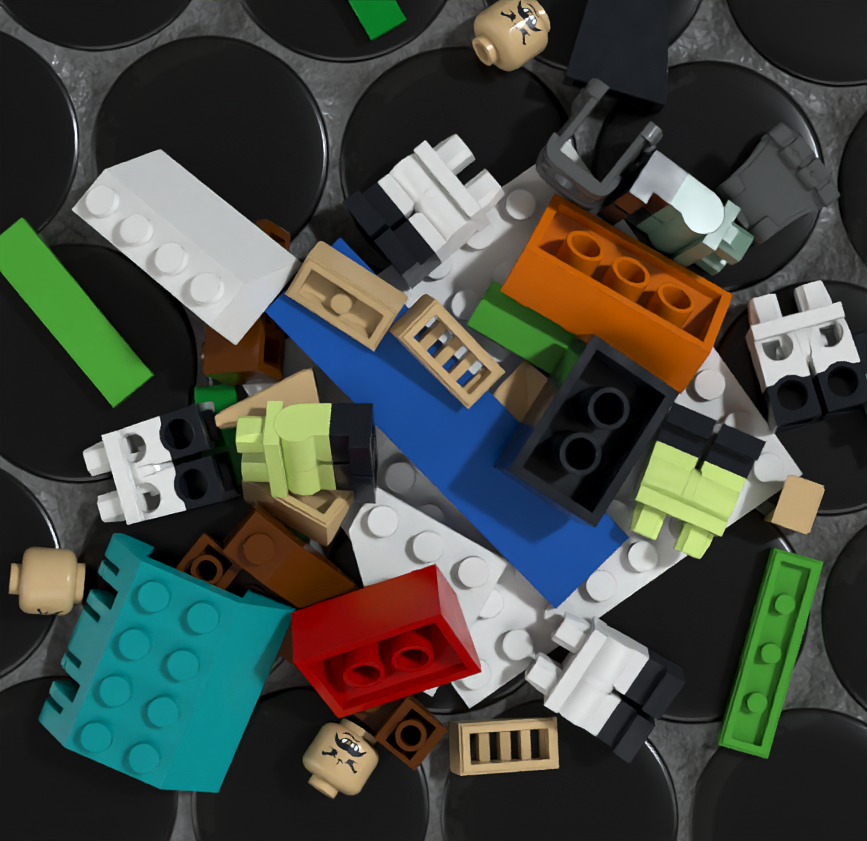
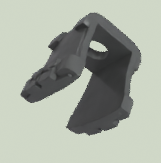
M593 78L585 88H582L571 106L572 116L557 134L553 133L535 161L536 171L546 183L567 200L587 211L594 210L601 205L620 184L622 175L630 165L639 163V161L649 155L663 136L662 130L650 121L601 182L561 151L563 146L610 88L597 78Z
M779 122L762 136V140L750 157L713 191L720 198L722 204L729 200L741 209L735 219L744 230L754 236L752 244L755 247L768 240L794 220L815 210H820L824 206L828 207L840 197L838 188L830 175L831 173L803 138L782 122Z

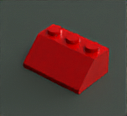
M436 564L413 570L410 573L366 586L360 590L319 602L291 613L293 663L338 719L482 672L481 663L457 595Z

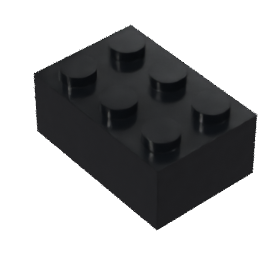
M595 334L576 335L493 468L575 522L596 528L680 392Z

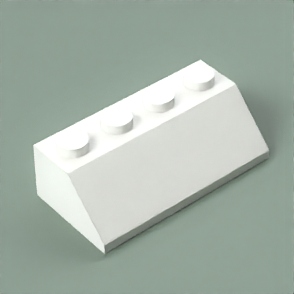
M161 149L105 169L72 208L77 215L192 312L235 345L238 344L302 266V263Z

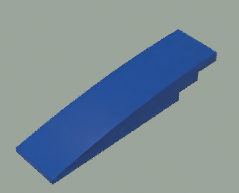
M341 238L331 246L375 274ZM286 291L265 310L282 330L354 403H373L375 425L555 609L629 538L606 512L596 528L579 524L493 468L520 423L488 390L467 409L389 332L394 323L409 309L405 304L375 351L285 295ZM425 325L414 338L417 340L428 327ZM438 339L427 352L432 356L443 343ZM453 355L442 367L448 371L458 358ZM467 370L456 382L462 387L473 374Z

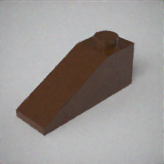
M267 219L256 221L255 225L290 253L291 234ZM288 283L275 297V299L270 303V305L288 289ZM265 311L237 345L230 342L206 323L205 342L201 347L203 375L228 386L277 383L282 381L285 332Z
M257 502L254 503L223 541V553L262 584L299 609H304L319 602L363 588Z

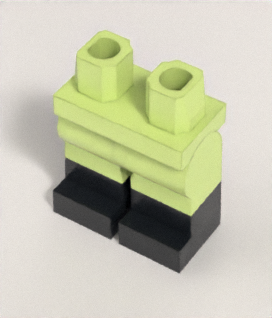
M267 401L266 416H238L236 447L237 452L242 453L241 472L243 482H269L272 497L288 498V490L303 496L312 495L320 490H344L354 492L355 503L376 504L379 459L373 403H299L284 408L283 401Z
M674 402L656 430L637 484L629 499L634 501L635 505L631 513L628 530L656 540L665 517H671L683 523L673 549L693 558L701 559L710 546L713 537L723 536L728 524L727 521L736 506L740 492L754 462L758 461L766 441L724 423L715 425L717 420ZM706 440H708L707 445H706V447H705V449H704V452H703V454H702V456H701V459H700V461H699V463H698V466H697V468H695V466H696V464H697V461H698V459H699V457H700V454H701V452H702V450H703V447H704V445H705V443H706Z

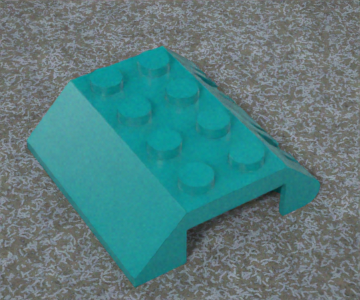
M114 533L105 552V556L109 560H102L98 573L118 591L117 596L115 597L105 590L90 589L86 602L91 606L83 607L67 647L70 652L67 651L64 654L60 664L80 686L78 688L77 685L62 680L53 681L49 692L52 697L46 698L38 720L65 748L154 787L166 790L218 793L292 621L291 613L295 612L296 608L250 588L243 598L149 558L148 556L153 552V546L125 534Z

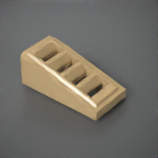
M428 294L422 295L389 330L467 409L505 373L435 298ZM434 317L436 319L434 323L416 340L414 336ZM448 331L451 336L431 356L427 350ZM464 346L467 351L446 371L442 366ZM478 360L483 366L461 387L456 381Z
M313 367L303 369L220 411V414L215 416L216 427H220V429L237 427L238 416H266L267 401H283L284 408L299 403H321L315 369Z
M557 717L449 721L451 772L464 776L558 769ZM530 729H538L539 758H531ZM517 730L518 759H511L510 731ZM489 732H496L497 759L490 760ZM475 733L476 760H471L470 734Z

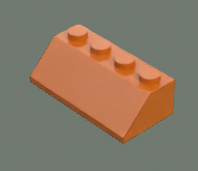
M556 193L550 200L500 290L515 299L520 305L531 308L559 324L570 333L576 335L595 334L680 392V394H682L711 353L733 294Z

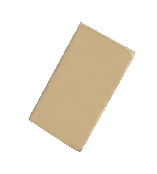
M319 241L308 254L285 293L288 297L375 351L408 299L403 292L322 241Z
M243 479L241 480L243 497L248 504L253 506L257 502L282 523L326 547L337 533L354 500V492L344 490H320L312 495L304 496L294 494L288 490V498L272 497L269 482H243Z

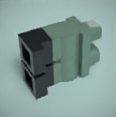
M658 150L651 152L622 175L620 184L606 198L596 214L612 226L625 218L645 232L651 244L658 251L665 254H673L670 258L671 260L685 268L695 263L712 276L719 273L727 262L730 265L738 263L754 239L753 235L733 222L741 210L738 206L729 200L722 204L720 198L714 192Z

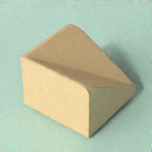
M524 360L492 395L521 423L548 379L528 361Z
M788 475L776 508L764 518V521L807 535L811 531L823 497L824 486L795 475Z

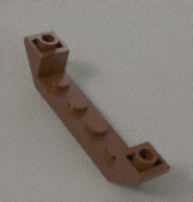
M203 533L175 568L243 598L250 588L296 608V611L301 610L262 584L223 553V544L206 533ZM291 621L278 654L298 669L293 663ZM414 695L353 714L375 731L374 738L414 771L448 731Z

